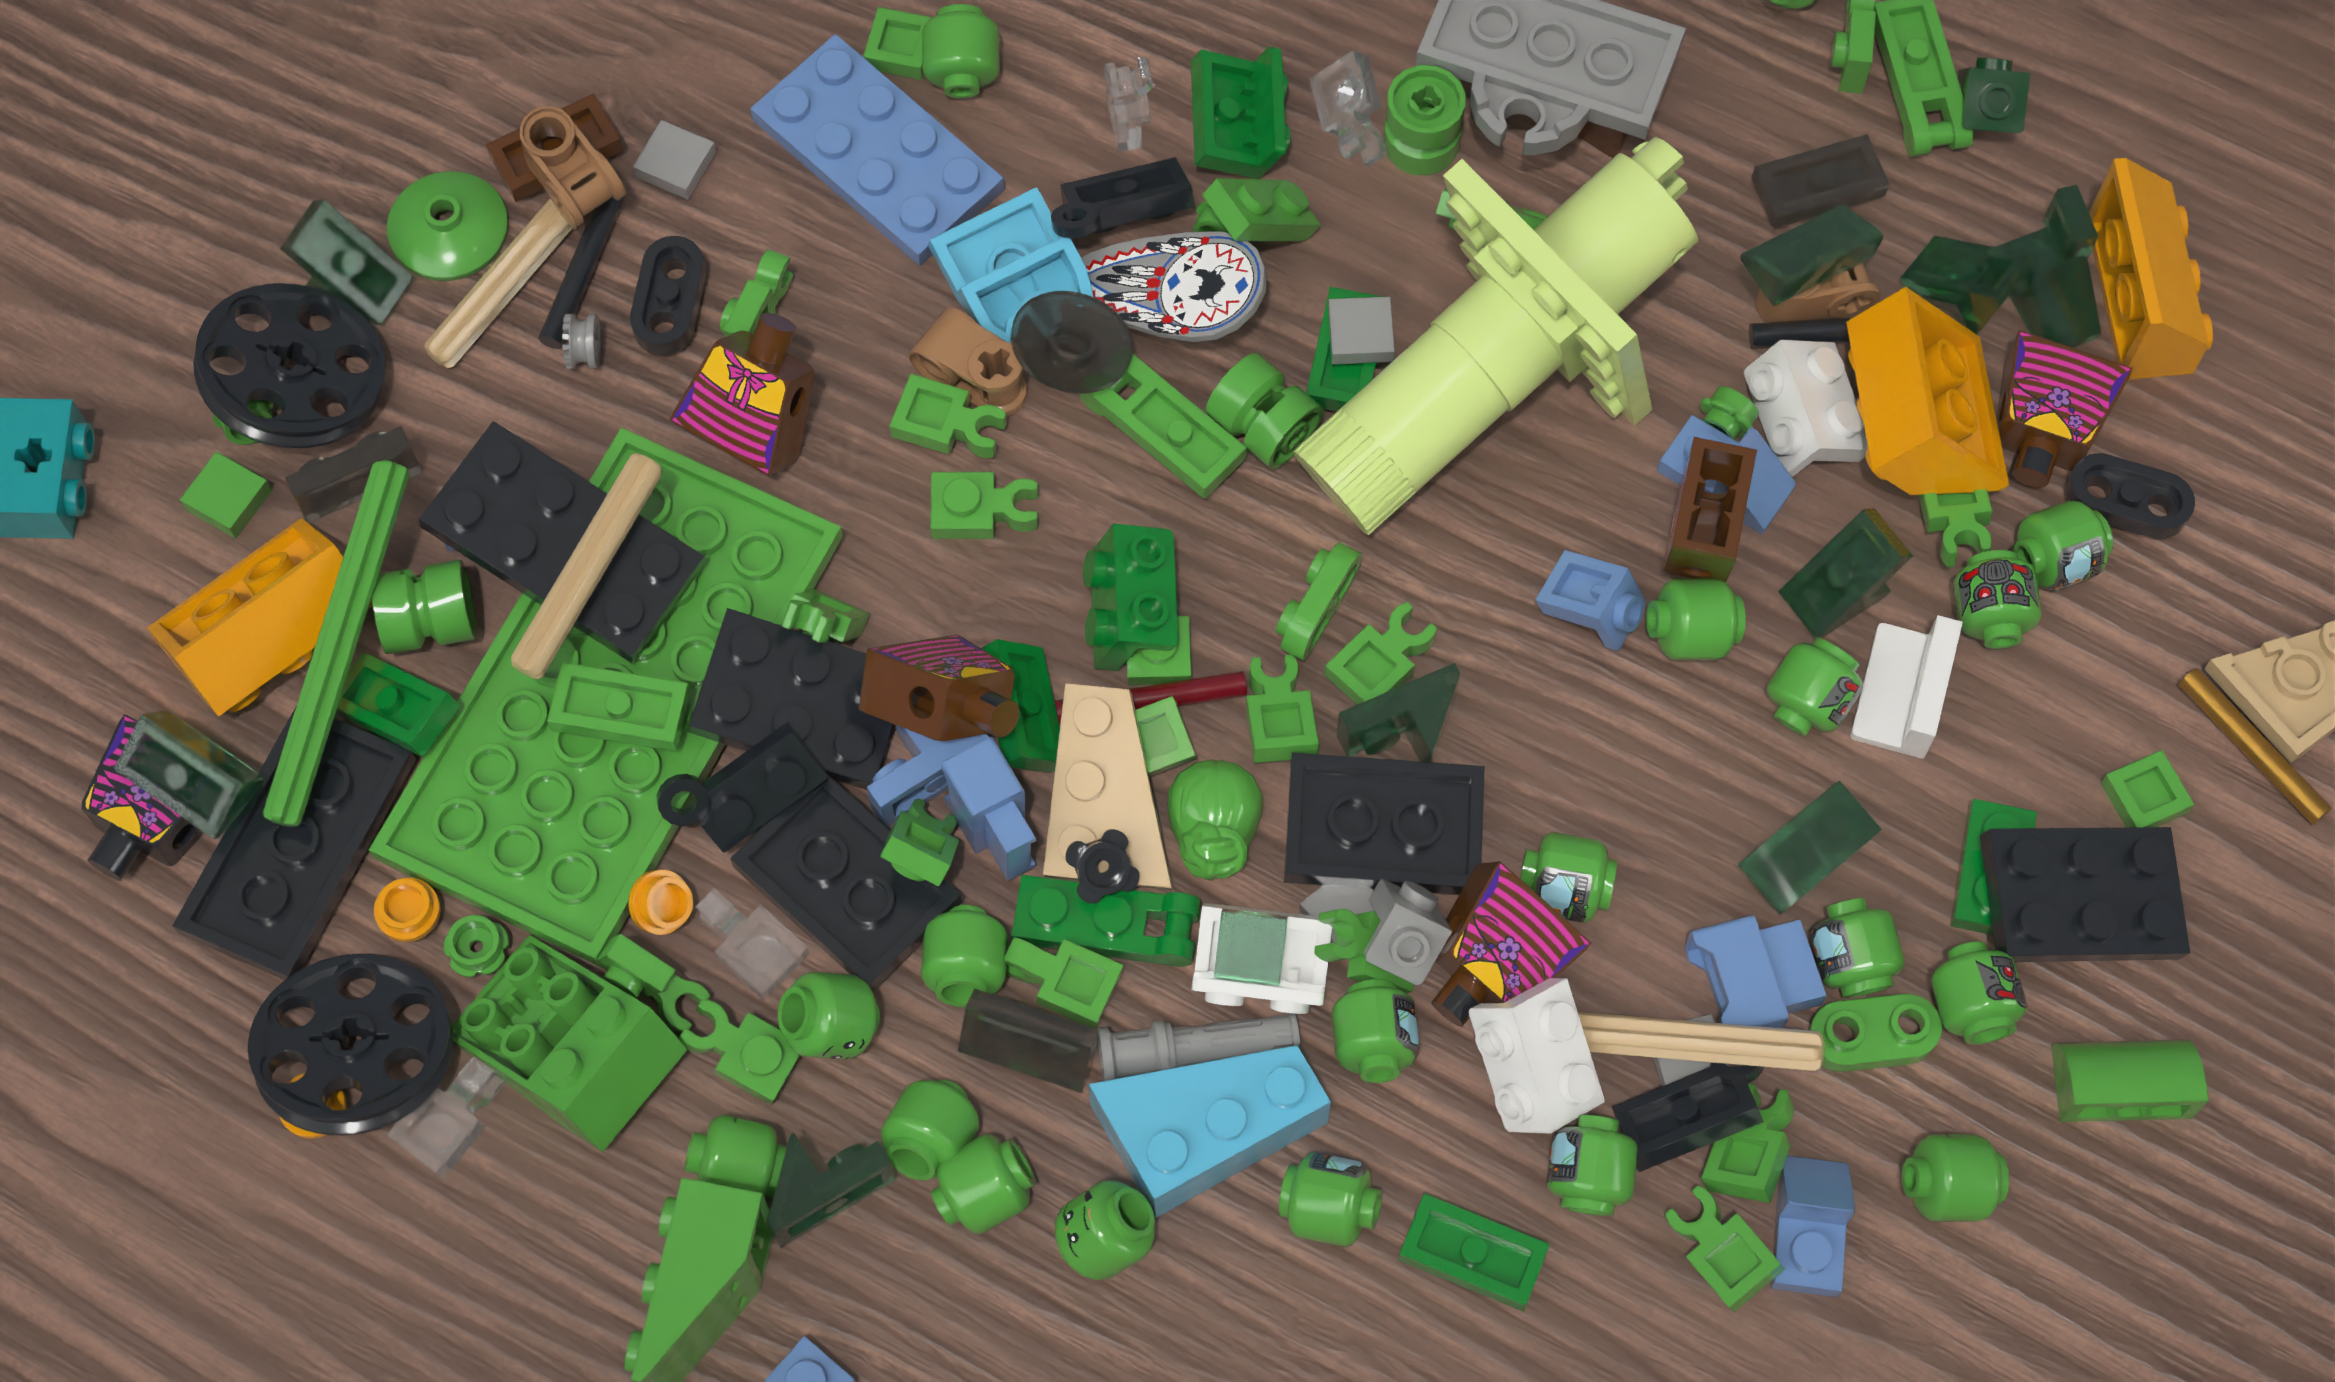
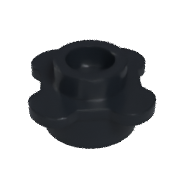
M1109 829L1103 833L1100 839L1089 843L1074 841L1068 846L1065 859L1070 866L1075 868L1079 880L1076 891L1083 901L1097 903L1103 895L1112 894L1119 890L1128 892L1133 890L1138 884L1139 872L1130 865L1125 851L1128 839L1121 831ZM1105 860L1108 862V869L1105 872L1097 871L1096 864L1098 861Z

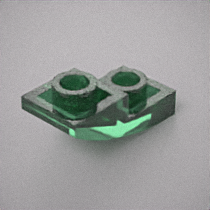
M1839 780L1738 865L1781 915L1877 835L1882 828Z

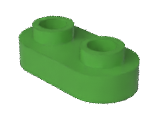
M1338 542L1331 551L1324 548L1319 550L1306 575L1305 581L1311 584L1301 602L1294 599L1290 600L1276 626L1275 632L1283 636L1281 650L1292 654L1302 661L1308 659L1351 587L1362 561V553L1341 542Z
M1898 994L1829 1003L1816 1013L1808 1030L1819 1031L1823 1035L1825 1055L1822 1066L1836 1072H1848L1909 1065L1924 1060L1931 1054L1940 1040L1942 1022L1935 1007L1926 999L1913 994ZM1901 1017L1913 1018L1918 1023L1920 1032L1917 1034L1905 1033L1899 1027L1898 1019ZM1837 1024L1849 1026L1854 1032L1855 1039L1850 1042L1839 1040L1833 1033V1026Z

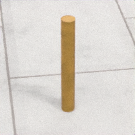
M2198 668L2190 671L2178 683V686L2312 825L2316 824L2332 809Z

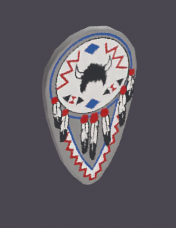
M1222 231L1183 232L1116 243L1091 252L1081 258L1088 271L1095 305L1086 308L1098 317L1124 327L1163 338L1189 342L1217 340L1238 330L1256 313L1266 293L1267 270L1258 250L1248 241H1234L1229 233Z

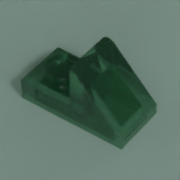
M325 200L312 201L280 247V250L312 276L306 286L317 288L339 297L375 325H382L414 278L413 275Z
M2048 227L1993 247L1988 260L2030 334L2072 348L2099 338L2101 327L2089 262L2085 255L2066 261Z
M1934 235L1900 278L1905 287L1922 298L1956 305L1967 328L1978 335L2035 262L2031 254Z
M1875 508L1864 509L1778 592L1815 639L1817 637L1823 638L1884 599L1891 592L1886 582L1913 555Z
M1450 664L1339 712L1336 736L1346 756H1352L1364 750L1368 755L1380 753L1397 743L1401 737L1400 735L1405 733L1419 761L1433 762L1457 695L1460 672L1456 664Z
M794 1132L791 1133L767 1220L780 1248L896 1180L892 1162L879 1141L866 1148L862 1144H855L842 1150L828 1162L829 1170L819 1175Z

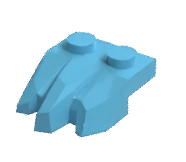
M1037 187L929 240L928 247L959 304L980 326L1006 342L1011 343L1017 338L1018 324L1025 321L1044 346L1060 345L1066 341L1059 311L1060 305L1068 303L1077 310L1095 305L1087 268L1072 240L1058 236L1053 231L1051 212Z

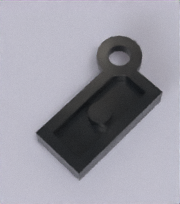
M1176 157L1060 184L1063 205H1060L1052 212L1051 223L1056 235L1063 238H1080L1092 233H1105L1113 230L1118 225L1147 218L1163 219L1171 216L1176 211L1194 207L1192 186Z
M786 722L704 782L696 776L689 774H678L668 778L657 792V806L662 817L670 824L687 826L699 821L705 832L720 850L725 853L829 777L824 766L791 725ZM688 791L695 795L694 802L689 807L678 809L671 805L672 798L677 793Z
M1711 1062V1067L1613 1106L1622 1133L1634 1139L1638 1146V1171L1642 1172L1763 1123L1764 1121L1748 1084L1758 1078L1764 1067L1742 1065L1741 1067L1732 1068L1727 1066L1726 1063Z

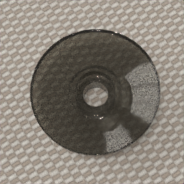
M1052 291L1040 294L1027 301L1018 310L1011 327V346L1020 365L1037 381L1059 391L1086 394L1107 389L1124 376L1132 359V337L1123 319L1107 304L1086 294L1072 291Z

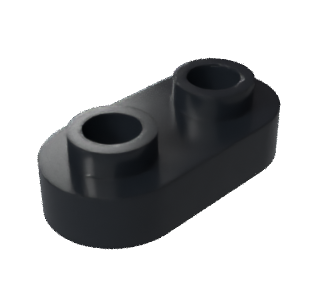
M682 236L663 237L652 243L643 256L630 313V323L637 343L645 351L652 354L669 355L678 352L689 343L694 333L706 278V268L701 250L688 238ZM675 269L685 271V274L678 279L666 277L670 271ZM661 323H671L674 325L670 331L664 333L654 331L655 327Z
M2096 453L2079 460L2066 483L2065 491L2068 501H2079L2092 510L2098 511L2111 526L2152 538H2169L2181 532L2195 508L2194 493L2188 483L2181 477L2109 454ZM2096 486L2101 488L2105 492L2106 497L2097 498L2091 495L2087 487ZM2148 505H2160L2165 509L2167 515L2158 516L2153 514Z

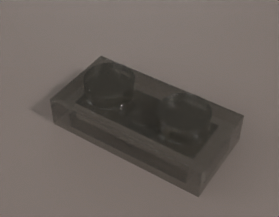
M1868 134L1757 165L1754 167L1751 178L1773 229L1885 197L1890 185Z
M400 426L388 432L378 431L362 438L355 447L332 457L312 459L305 463L298 472L285 477L305 520L311 523L362 500L372 465L376 461L387 460L406 467L409 470V478L423 472L403 428Z
M974 988L965 1007L958 1052L1082 1093L1090 1076L1099 1030Z

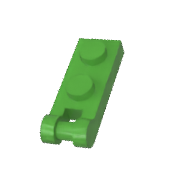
M1887 0L1875 2L1874 31L1903 124L1904 143L1908 155L1915 157L1930 154L1932 147L1948 145L1950 150L1970 147L1973 141L1972 129L1963 128L1961 124L1964 97L1934 0ZM1941 110L1944 121L1929 124L1925 112Z
M1119 348L1107 360L1108 369L1098 378L1090 377L1077 390L1082 402L1092 412L1106 417L1204 500L1246 459V446L1127 349ZM1125 386L1135 388L1136 391L1126 401L1117 394Z

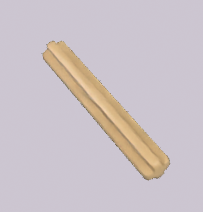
M551 199L545 203L425 342L424 347L433 361L447 369L454 367L571 231L573 227L562 217Z
M634 453L629 457L511 656L512 666L520 673L533 679H540L544 676L661 478V466L654 460L639 453Z
M1578 1012L1589 1051L1595 1053L1809 1071L1821 1069L1824 1061L1825 1042L1822 1033L1819 1031Z

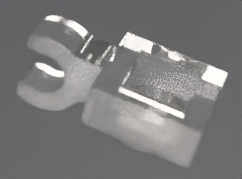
M1352 50L1311 77L1309 81L1322 130L1338 136L1339 148L1344 158L1350 159L1361 152L1364 165L1369 167L1387 154L1386 144L1381 133L1369 119V115L1382 108L1369 57Z
M1146 57L1138 58V66L1131 72L1129 66L1116 68L1114 62L1107 63L1104 67L1106 102L1118 152L1142 148L1141 124L1151 122L1147 93L1153 88L1154 82L1149 61Z
M713 888L696 906V909L701 913L698 918L716 935L725 939L715 950L717 959L763 1001L809 955L808 947L762 905L746 918L721 893Z
M474 1056L463 1067L456 1080L445 1093L437 1088L419 1108L399 1120L387 1135L435 1174L444 1179L486 1128L479 1119L473 1116V1113L488 1105L499 1094L505 1082L495 1075L496 1073Z

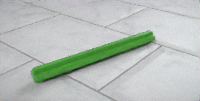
M382 460L376 461L372 465L264 807V817L282 826L293 827L298 826L302 822L409 480V470L395 462Z

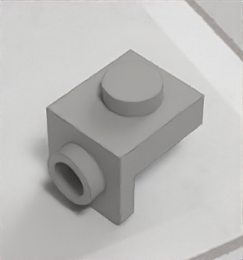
M1381 878L1369 898V902L1377 914L1380 923L1365 947L1363 954L1369 963L1414 985H1420L1425 980L1450 937L1452 929L1437 906L1439 899L1433 893L1411 881H1404L1402 887H1399Z

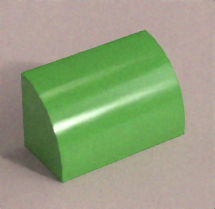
M2190 1040L2053 1043L2051 1045L2060 1122L2192 1119L2209 1101L2203 1064L2197 1048Z

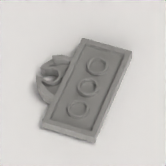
M1438 0L1418 48L1416 65H1435L1450 71L1457 79L1472 83L1469 104L1475 124L1488 140L1498 147L1501 146L1506 138L1507 124L1505 119L1514 114H1523L1532 118L1537 125L1525 132L1522 155H1538L1557 151L1576 139L1587 121L1646 140L1682 46L1686 28L1600 0Z

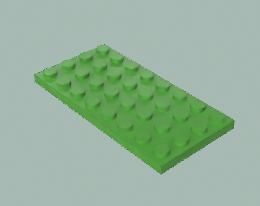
M620 428L589 482L608 494L631 455L639 453L654 460L661 466V478L639 515L705 556L704 566L633 664L573 626L544 676L540 679H533L520 673L512 666L511 662L514 650L541 607L540 604L522 593L457 702L461 706L424 756L369 848V852L374 859L413 878L420 879L440 891L595 964L593 961L597 959L607 941L618 935L629 916L628 901L633 884L644 873L655 870L679 827L666 821L658 809L656 795L660 786L668 778L678 774L693 775L704 782L725 746L723 743L689 733L687 729L727 608L781 625L794 594L814 589L843 538L841 526L624 428ZM562 662L688 683L691 694L677 752L551 731L547 719ZM681 791L672 798L671 805L678 809L687 808L693 803L695 795L688 791Z

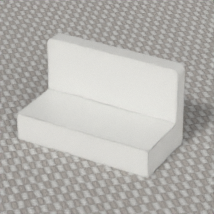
M1938 615L1929 634L1886 623L1878 625L1863 679V689L1859 696L1850 732V737L1853 740L1917 758H1925L1936 736L1962 621Z

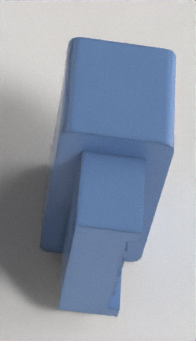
M988 738L945 760L941 766L948 782L949 794L944 796V801L952 815L955 816L957 824L974 853H979L988 848L1007 881L1036 867V863L1031 857L1030 845L1036 841V838L1025 821V791L994 738Z
M1751 915L1692 930L1689 933L1684 946L1688 962L1706 972L1721 1017L1720 1023L1784 1028L1789 1018L1788 1014L1821 1006L1827 996L1801 920L1759 930L1755 916Z

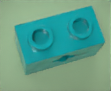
M0 398V537L73 539L76 517L84 515L87 504L86 486L82 480L84 460L92 458L95 447L93 426L91 423L86 422L73 399Z

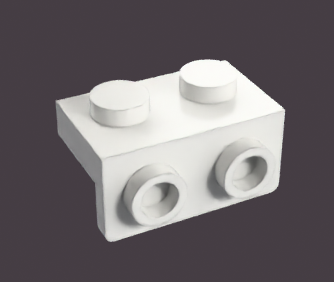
M1779 340L1744 370V377L1754 405L1759 411V418L1769 446L1792 477L1812 461L1859 462L1865 457V450L1868 444L1864 421L1858 412L1857 401L1835 342Z
M1203 903L1192 990L1205 992V1001L1219 1005L1240 1006L1244 1004V997L1271 1000L1270 1008L1276 1011L1294 1014L1309 1013L1310 1005H1323L1328 962L1319 959L1314 954V949L1317 945L1331 942L1332 927L1318 921L1319 916Z
M1549 978L1505 1003H1481L1469 1010L1476 1044L1482 1054L1495 1095V1105L1507 1131L1552 1133L1577 1119L1579 1115H1583L1605 1102L1567 978Z

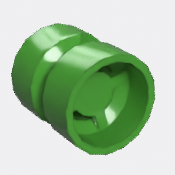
M1435 65L1414 66L1405 69L1396 76L1389 87L1383 148L1388 159L1398 169L1412 175H1431L1443 171L1453 163L1458 154L1466 94L1461 82L1450 71Z
M1251 353L1235 364L1220 380L1207 402L1205 411L1208 416L1232 436L1245 434L1244 445L1268 468L1277 469L1295 456L1293 451L1316 431L1322 420L1324 410L1321 405L1297 385L1285 388L1286 378L1284 374L1260 353Z
M463 560L426 565L419 578L409 569L379 573L372 595V603L379 638L385 654L420 649L426 637L430 636L439 645L476 640L475 608Z

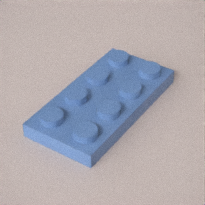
M836 34L750 108L753 122L918 266H921L933 255L928 247L931 238L974 218L1005 190L1004 178Z

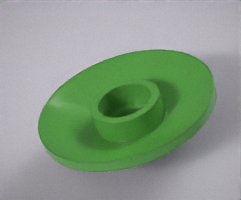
M446 171L420 178L409 185L397 197L388 216L387 236L394 255L406 269L426 279L453 281L476 274L497 257L508 235L509 220L501 196L488 182L472 174ZM454 212L447 220L439 221L434 219L441 213Z

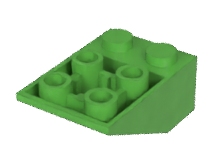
M530 934L452 1024L453 1043L561 1126L601 1152L608 1147L688 1050L649 1006Z
M681 1178L677 1197L668 1196L666 1198L659 1222V1236L666 1238L660 1264L650 1263L642 1289V1303L649 1304L643 1331L633 1330L625 1356V1371L633 1372L632 1382H683L760 1292L776 1228L762 1193Z

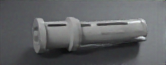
M1294 1013L1172 1028L1170 1022L1164 1023L1163 1020L1152 1022L1151 1028L1113 1033L1110 1032L1108 1027L1097 1028L1102 1081L1295 1045L1300 1049L1297 1017Z

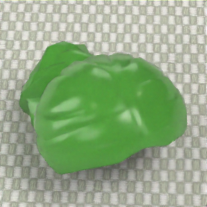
M1214 759L1195 762L1178 773L1168 789L1167 811L1170 827L1178 843L1185 867L1191 874L1209 881L1228 878L1242 870L1247 861V849L1255 836L1263 811V795L1255 778L1239 764L1224 760L1216 761Z

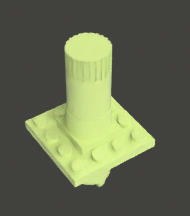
M1654 137L1649 142H1644L1635 147L1633 150L1635 155L1632 158L1618 153L1534 230L1463 159L1459 160L1443 175L1450 199L1445 204L1457 219L1452 225L1464 240L1459 246L1470 260L1466 264L1467 269L1477 281L1431 322V327L1293 451L1295 457L1311 478L1359 529L1370 535L1506 411H1512L1556 370L1569 382L1582 372L1594 386L1590 390L1592 397L1613 418L1622 413L1635 426L1653 410L1637 334L1618 314L1698 243V236L1693 225L1675 202L1688 188L1687 183L1675 173L1684 164L1683 156L1671 145L1658 137Z

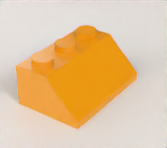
M2127 158L2113 159L2089 211L2086 222L2117 363L2133 368L2128 380L2193 374L2206 350H2209L2212 346L2213 328L2209 315L2201 313L2197 294L2199 293L2201 283L2200 270L2197 261L2189 259L2185 240L2188 235V217L2183 205H2177L2171 182Z
M1907 287L1902 288L1847 321L1851 346L1848 351V358L1856 375L1859 392L1857 409L1864 421L1868 444L1865 450V457L1872 472L1879 479L1889 481L1909 495L1974 492V490L1982 489L1992 492L2008 487V475L1980 336Z
M300 518L146 629L202 700L218 717L226 711H239L251 704L261 692L260 687L280 672L281 674L294 672L310 660L313 655L312 649L315 648L343 556L334 543L303 518ZM372 598L369 604V608L373 606Z

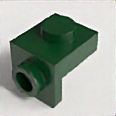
M1976 58L1975 68L1960 69L1958 71V81L1962 94L1965 95L1961 122L1963 128L2021 133L2024 129L2031 73L2012 71V60Z

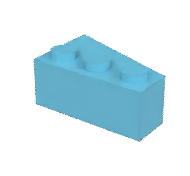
M1297 1045L1089 1084L1090 1106L1139 1192L1150 1203L1154 1218L1163 1215L1326 1125L1329 1120L1331 1106L1330 1099Z

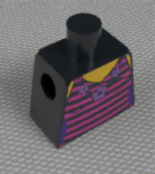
M124 714L114 731L82 800L81 809L95 827L105 833L87 861L102 873L118 881L123 879L140 852L166 866L175 865L237 799L242 789L227 767Z

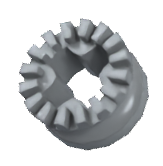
M565 314L563 332L568 334H562V339L569 340V344H563L562 346L563 350H569L564 351L563 354L566 368L576 369L578 363L586 362L590 369H599L601 361V327L598 314H588L587 319L582 321L577 320L574 314Z

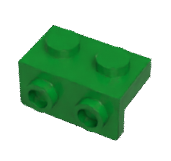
M1268 46L1255 61L1201 49L1190 61L1194 166L1260 179L1279 159L1284 157L1290 143V128L1285 124L1284 98L1287 92L1288 78L1287 74L1282 70V51L1280 48Z
M1113 523L1093 550H1088L1084 559L1083 583L1085 587L1091 588L1092 608L1089 610L1085 622V641L1088 646H1093L1094 669L1119 671L1137 648L1172 650L1178 644L1173 532L1170 529Z

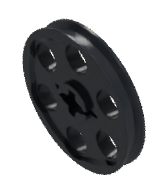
M273 283L258 285L236 292L225 298L211 310L199 329L193 368L196 386L203 401L211 412L229 428L251 440L271 446L312 448L327 445L347 437L370 418L380 399L386 362L383 346L376 331L368 320L349 303L317 288L298 284ZM307 313H315L327 318L331 326L323 331H314L302 326L298 318ZM244 314H255L264 318L269 327L258 332L248 331L240 327L235 319ZM345 355L357 356L368 364L369 369L361 373H349L337 365L336 359ZM219 357H230L239 361L243 365L244 370L235 375H224L216 372L210 366V362ZM289 360L300 364H295L291 370L280 367V365L285 366ZM322 398L332 399L340 403L345 412L336 417H325L314 411L311 404L315 400ZM256 400H268L277 404L282 413L274 418H261L253 414L249 410L248 405Z
M359 953L335 956L318 961L297 971L278 985L265 999L254 1017L248 1037L250 1067L258 1090L267 1105L288 1123L306 1131L325 1135L344 1136L367 1133L384 1128L408 1116L435 1092L448 1070L453 1052L452 1025L445 1001L436 985L414 966L396 958L377 954ZM365 978L376 983L374 989L363 998L349 999L340 994L342 988L354 979ZM410 1004H422L430 1009L428 1015L419 1023L403 1025L394 1020L397 1012ZM307 1007L315 1011L312 1020L299 1028H288L280 1024L282 1016L293 1008ZM349 1037H361L360 1040L355 1041L352 1050L345 1051L341 1049V1047L347 1046ZM412 1058L424 1064L421 1072L408 1080L399 1081L387 1075L391 1066L403 1059ZM300 1062L307 1066V1071L303 1077L296 1082L280 1084L272 1080L275 1070L285 1063ZM353 1088L362 1092L358 1103L349 1109L339 1111L332 1110L326 1106L328 1098L340 1089Z

